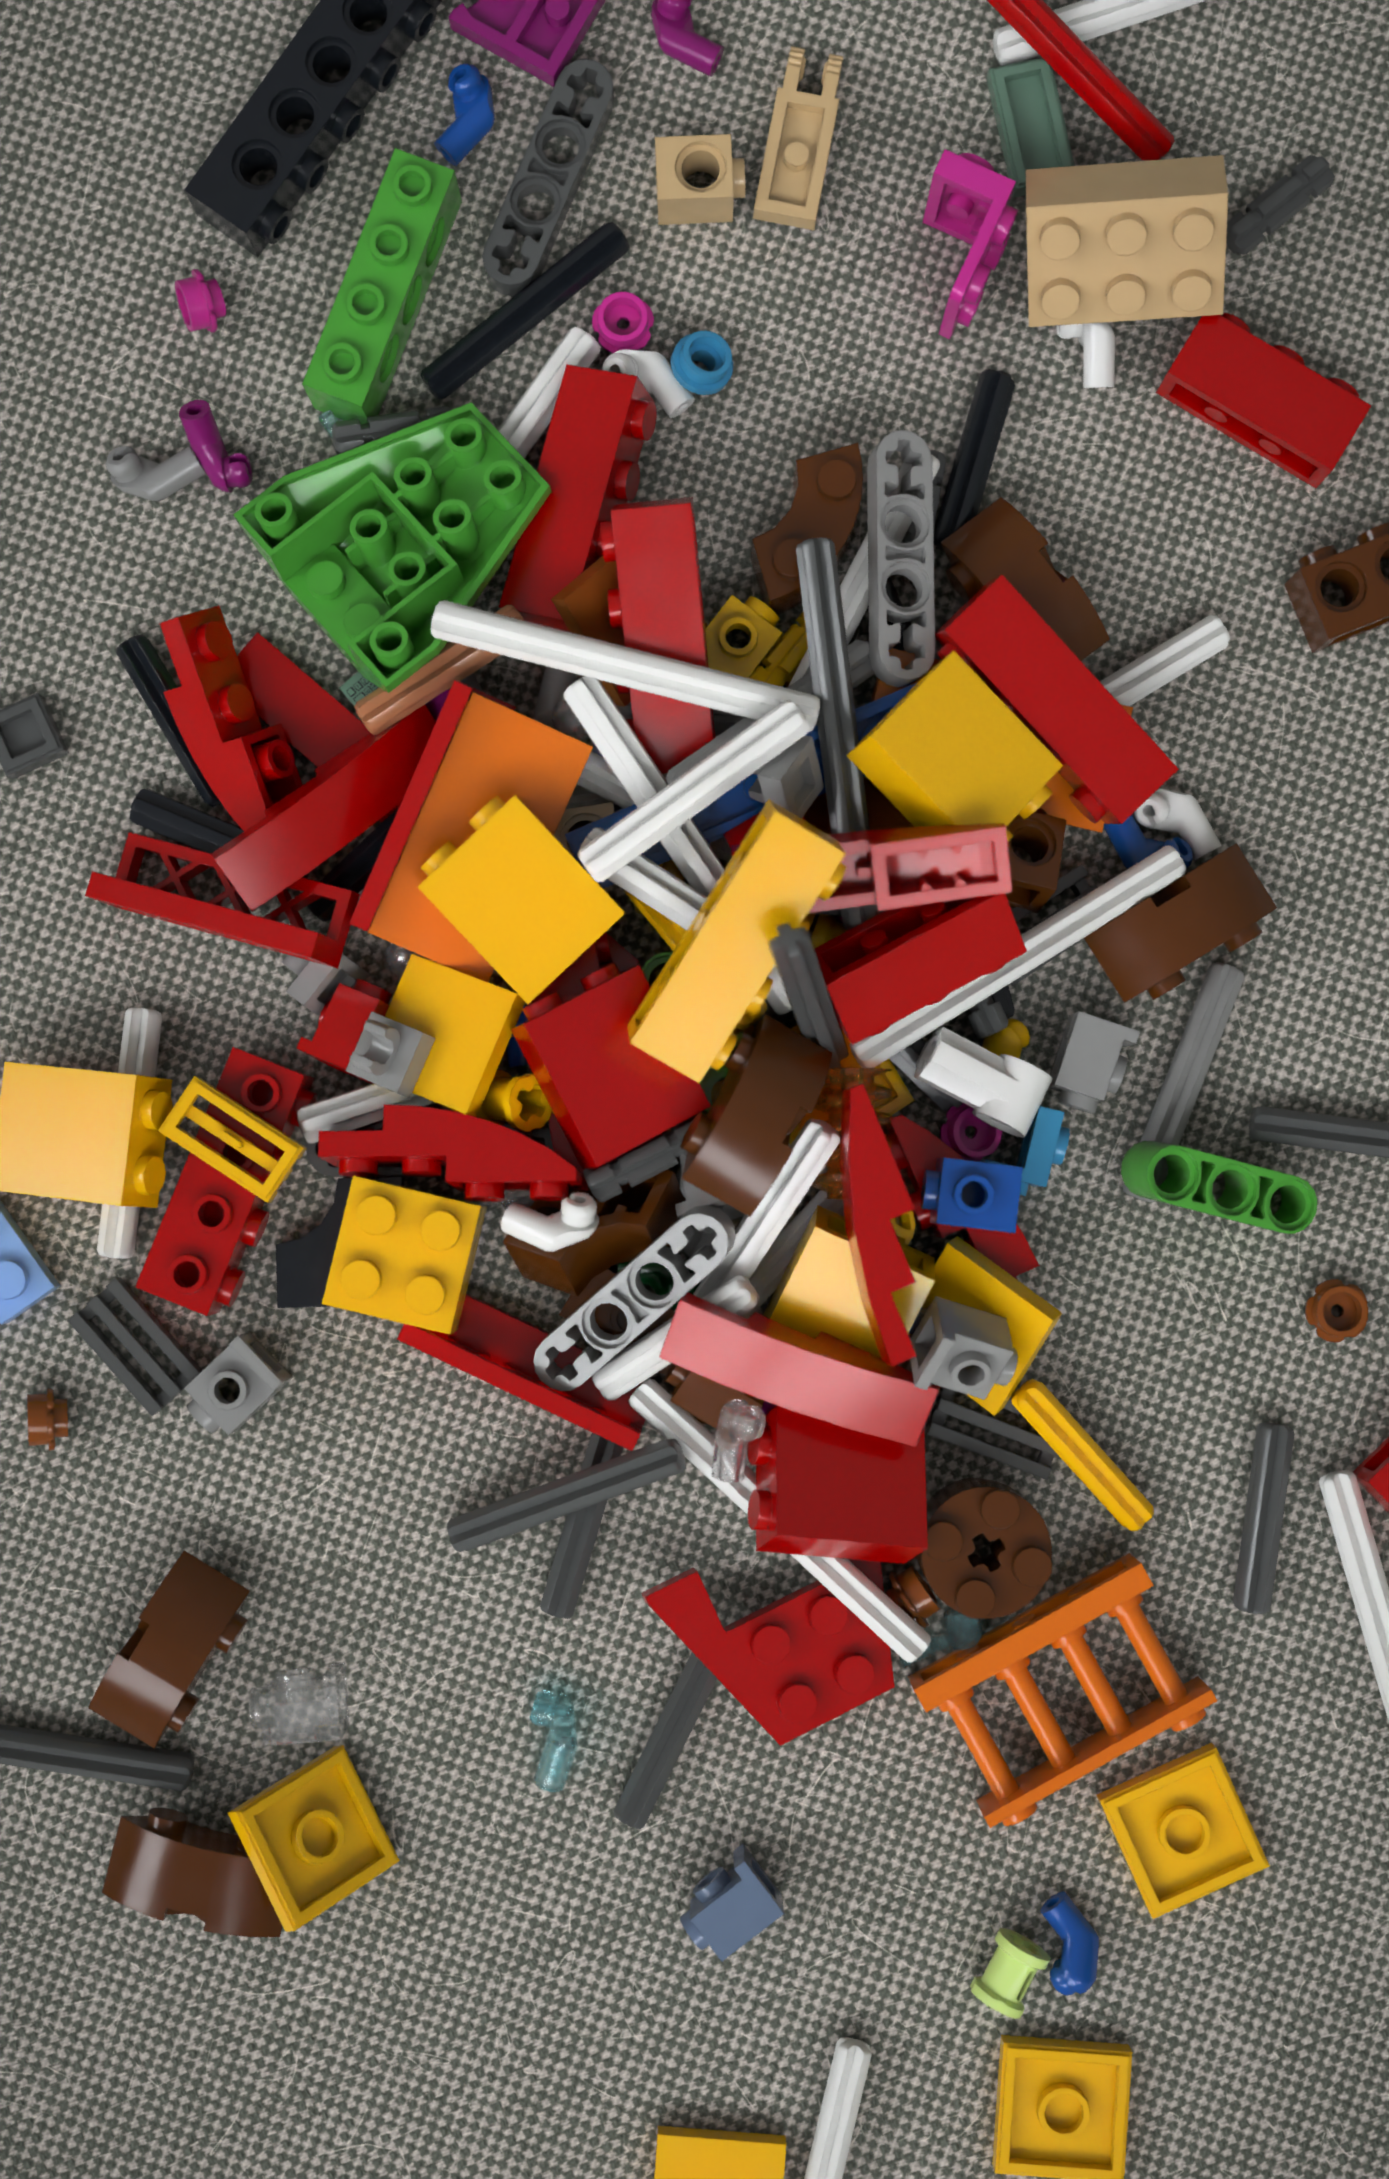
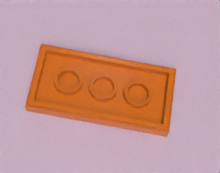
M472 691L380 901L368 933L446 967L489 982L494 968L418 888L428 877L421 867L448 841L458 849L470 838L476 830L470 825L469 821L496 796H499L506 804L516 795L554 835L593 746Z

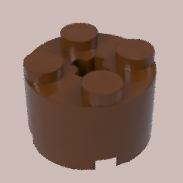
M965 1478L944 1486L928 1500V1549L917 1555L916 1558L929 1585L946 1605L971 1619H989L1010 1615L1025 1607L1037 1596L1052 1573V1544L1044 1520L1022 1495L1011 1487L997 1481ZM980 1534H983L989 1541H994L990 1545L992 1554L982 1560L977 1554H972L976 1550L972 1539Z

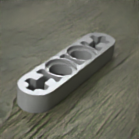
M899 430L886 435L869 455L867 464L869 658L871 668L876 676L885 684L894 687L909 686L922 677L932 666L935 656L932 456L930 448L924 439L914 432ZM895 451L901 452L902 462L912 464V468L902 477L901 494L887 497L886 495L889 496L899 485L898 468L894 464H887V460ZM899 511L912 519L916 529L915 539L912 542H897L889 536L885 527V518L889 512ZM899 574L906 576L912 581L917 593L916 602L913 606H898L890 600L886 592V582L889 576ZM915 620L916 624H911L903 631V647L906 652L915 653L916 659L909 663L905 669H902L900 658L890 656L889 650L900 641L901 623ZM887 621H888V622L895 623V624L888 625V624H887Z
M709 1205L696 1206L681 1216L541 1342L535 1351L533 1360L535 1372L540 1380L548 1387L558 1391L573 1390L587 1381L721 1264L733 1248L736 1237L734 1225L729 1216L719 1208ZM691 1225L699 1231L704 1230L708 1226L711 1227L717 1234L711 1243L716 1251L708 1245L702 1246L685 1263L678 1252L688 1244L695 1234ZM665 1244H670L671 1248L665 1246ZM647 1263H658L665 1266L673 1277L672 1291L662 1295L648 1291L641 1282V1267ZM605 1303L617 1305L626 1315V1331L621 1334L612 1335L600 1329L595 1320L596 1307ZM583 1336L590 1345L577 1357L573 1366L567 1365L563 1369L558 1367L554 1359L558 1356L559 1351H567Z

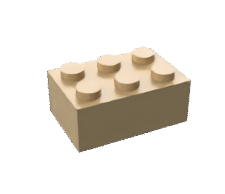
M1224 155L1027 169L1026 226L1029 327L1223 315L1228 186Z

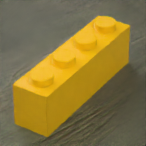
M769 799L628 1023L630 1044L698 1083L701 1082L710 1067L719 1070L735 1046L737 1035L732 1032L745 1011L754 1014L761 1007L770 992L773 980L768 975L775 966V962L769 948V942L779 936L776 928L783 923H789L792 930L804 927L808 931L809 923L804 919L817 898L819 897L824 901L827 900L839 885L846 870V865L841 863L846 853L839 842Z

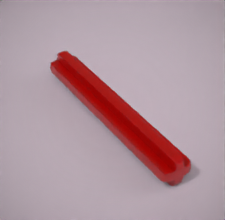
M987 0L1142 161L1161 160L1171 149L1175 142L1174 136L1043 0Z

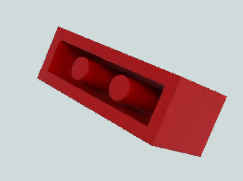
M1223 312V315L1201 316L1156 391L1158 395L1314 488H1317L1333 471L1372 406L1360 399L1358 391L1349 383L1334 377L1326 379L1306 367L1303 358L1294 350L1282 345H1269L1251 334L1249 326L1243 320Z
M1005 893L889 909L814 948L840 1028L852 1045L869 1036L882 1033L891 1024L925 1006L940 1002L949 993L983 975L998 971L1007 962L1027 952Z

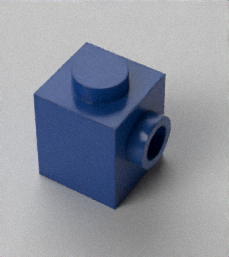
M937 1158L936 1170H925L921 1189V1209L931 1210L929 1223L1016 1233L1023 1167L952 1158Z

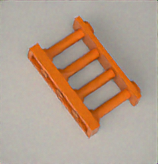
M1130 1553L908 1676L913 1690L926 1713L936 1707H939L941 1712H949L992 1791L976 1800L989 1828L1001 1822L1004 1826H1012L1027 1819L1037 1810L1036 1802L1170 1727L1172 1731H1181L1195 1725L1205 1717L1206 1711L1204 1708L1218 1701L1212 1689L1198 1676L1184 1684L1182 1683L1139 1605L1143 1601L1140 1593L1154 1585L1142 1563ZM1106 1612L1109 1617L1118 1618L1161 1696L1129 1715L1124 1711L1083 1637L1087 1632L1085 1624ZM1049 1644L1054 1649L1061 1648L1104 1726V1729L1072 1747L1027 1668L1031 1663L1028 1656ZM995 1675L997 1680H1005L1048 1758L1047 1761L1016 1778L1011 1773L971 1700L975 1693L972 1687Z

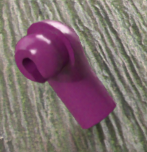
M654 0L651 8V19L658 46L663 53L712 77L722 58L724 46L695 33L689 9L692 0Z
M193 400L184 404L179 411L180 420L191 449L213 486L229 493L233 492L234 487H248L253 480L250 460L241 452L228 456L209 403L204 400Z

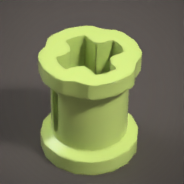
M1000 1928L995 1936L998 1947L983 1976L974 1977L970 1985L971 1992L990 2008L1007 2017L1020 2019L1025 2010L1022 1999L1037 1970L1046 1969L1051 1958L1040 1946L1025 1936L1007 1928Z

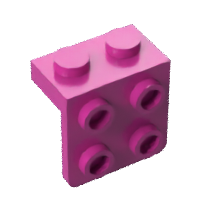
M944 149L933 174L922 223L972 245L949 295L939 330V335L950 339L958 323L966 327L970 326L983 297V289L991 270L995 271L1011 235L1009 233L1019 210L1009 205L1016 181L994 172V168L988 161L975 154L961 153L957 155Z

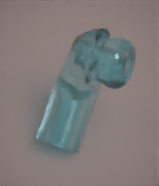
M542 1690L536 1695L529 1717L534 1725L549 1727L534 1781L541 1789L549 1792H559L565 1787L578 1748L574 1704L562 1692L557 1696L549 1691Z

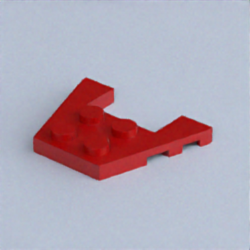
M848 1559L884 1592L881 1562ZM691 1568L641 1593L650 1608L780 1746L895 1687L890 1647L818 1580L725 1627L722 1626L700 1575L695 1568Z

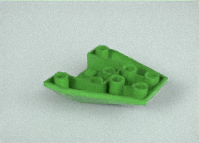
M470 402L287 474L233 515L289 593L365 679L390 693L436 657L448 642L431 635V621L436 605L444 600L468 607L474 605L551 494V488L538 472Z

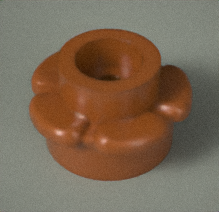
M1339 1279L1326 1280L1316 1286V1294L1306 1301L1305 1316L1307 1322L1317 1328V1335L1329 1342H1341L1344 1340V1337H1356L1364 1330L1368 1321V1302L1363 1291L1354 1284L1344 1285ZM1336 1304L1342 1308V1313L1338 1317L1333 1316L1331 1313L1332 1307Z
M47 1388V1393L27 1394L29 1446L49 1445V1451L55 1450V1438L68 1437L67 1398L54 1399V1390L52 1388Z
M913 1565L898 1575L892 1571L889 1574L892 1587L884 1593L913 1620L916 1619L921 1627H927L929 1624L926 1619L941 1609L935 1595Z

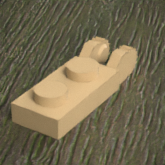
M791 46L783 88L778 87L754 205L753 219L815 230L840 99L836 98L844 56L829 55L828 61L824 64L821 95L798 91L799 83L803 80L805 72V49Z

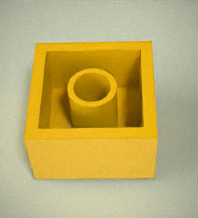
M353 1176L322 1304L449 1335L456 1332L487 1206L371 1178Z

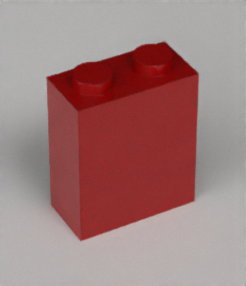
M615 962L608 964L579 979L585 990L584 992L563 1002L558 991L523 1008L522 1010L528 1021L511 1029L582 1169L597 1168L711 1107L700 1083L630 1044L627 1025L651 988L640 965L619 972Z
M777 1405L752 1428L748 1441V1459L751 1465H756V1489L752 1491L749 1499L748 1524L750 1529L756 1530V1551L905 1564L928 1549L924 1430L918 1444L912 1446L854 1431Z

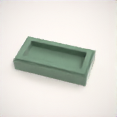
M1042 57L990 68L986 81L1008 177L1016 181L1012 195L1013 198L1025 196L1027 169L1075 166L1053 68Z

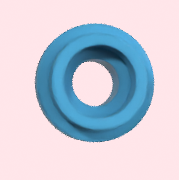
M697 331L686 335L676 344L671 355L673 375L680 385L692 393L711 395L721 391L727 385L733 373V359L728 343L721 336L711 331ZM693 361L703 363L709 371L699 368Z

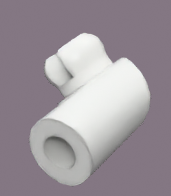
M1109 323L1056 325L1059 337L1063 339L1078 338L1079 343L1083 347V388L1114 387L1115 334Z
M633 349L618 350L609 355L603 363L602 370L638 376L648 393L654 395L670 418L682 414L695 401L691 392L676 380L670 363L659 352Z
M1159 788L1134 812L1136 820L1145 827L1178 833L1181 839L1185 840L1191 847L1193 861L1222 846L1200 804L1190 794Z
M572 1193L569 1198L566 1197L562 1200L561 1211L546 1216L514 1202L507 1207L503 1214L501 1230L544 1251L554 1252L588 1239L593 1234L599 1224V1217L596 1214L597 1203L588 1194Z

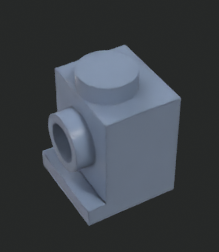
M741 1844L733 1851V1868L726 1872L723 1867H718L698 1882L692 1891L695 1897L690 1900V1910L680 1917L685 1931L695 1945L701 1950L710 1946L721 1962L784 1914L782 1894L744 1844Z

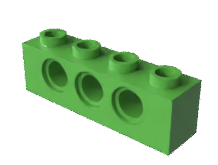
M397 148L394 149L302 383L314 409L342 420L358 418L360 424L367 423V417L379 415L462 204L455 170Z

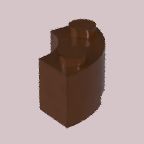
M858 443L796 460L793 479L794 500L791 509L775 528L752 539L750 559L762 601L777 615L802 603L796 547L799 543L811 538H830L835 544L837 565L844 556L854 532L862 497L863 469Z
M1002 497L940 542L951 564V567L946 570L947 578L955 591L965 601H969L988 581L1003 575L1080 661L1110 640L1095 608L1074 575L1066 578L1055 570L1045 548L1048 545L1047 540L1017 509Z
M1236 843L1084 937L1124 1003L1145 990L1154 1000L1186 980L1180 969L1222 943L1230 953L1263 933L1257 921L1274 911L1277 906Z
M766 1014L751 1034L741 1031L737 1035V1040L730 1056L723 1064L729 1070L716 1100L707 1116L699 1113L693 1119L682 1139L681 1148L688 1152L681 1179L751 1217L794 1150L788 1146L790 1135L804 1116L813 1112L827 1077L833 1053Z
M665 1170L634 1187H631L628 1182L621 1186L623 1193L605 1202H598L594 1198L589 1186L588 1190H569V1196L576 1192L585 1193L591 1196L597 1203L596 1214L599 1217V1224L588 1239L554 1252L544 1251L508 1234L503 1243L524 1278L578 1297L595 1276L615 1264L632 1261L679 1219L676 1214L675 1204L686 1201L680 1190L675 1173ZM536 1201L530 1208L548 1216L561 1211L562 1201Z
M184 1550L139 1616L141 1621L136 1631L123 1649L116 1654L88 1708L152 1748L156 1747L168 1728L179 1733L200 1700L191 1692L217 1649L226 1654L230 1651L248 1622V1619L239 1615L250 1590Z
M152 1808L149 1810L148 1816H121L102 1890L103 1894L134 1911L162 1921L166 1918V1915L170 1914L195 1915L205 1922L203 1931L245 1937H280L283 1926L238 1835L218 1832L192 1824L187 1821L188 1816L186 1814L169 1808Z

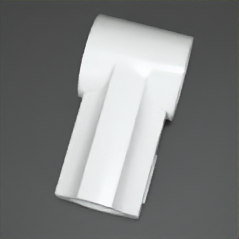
M945 1027L937 1028L929 1041L925 1043L916 1062L917 1067L914 1078L974 1108L973 1115L983 1122L1003 1132L1022 1138L1026 1136L1052 1081V1077L1040 1068L1007 1054H1000L998 1056Z

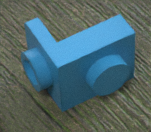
M1040 1106L1026 1136L1022 1138L1016 1166L1023 1167L1021 1196L1027 1195L1029 1185L1046 1187L1052 1164H1062L1070 1136V1129L1061 1126L1065 1112ZM981 1159L980 1161L985 1163L1008 1165L988 1159Z

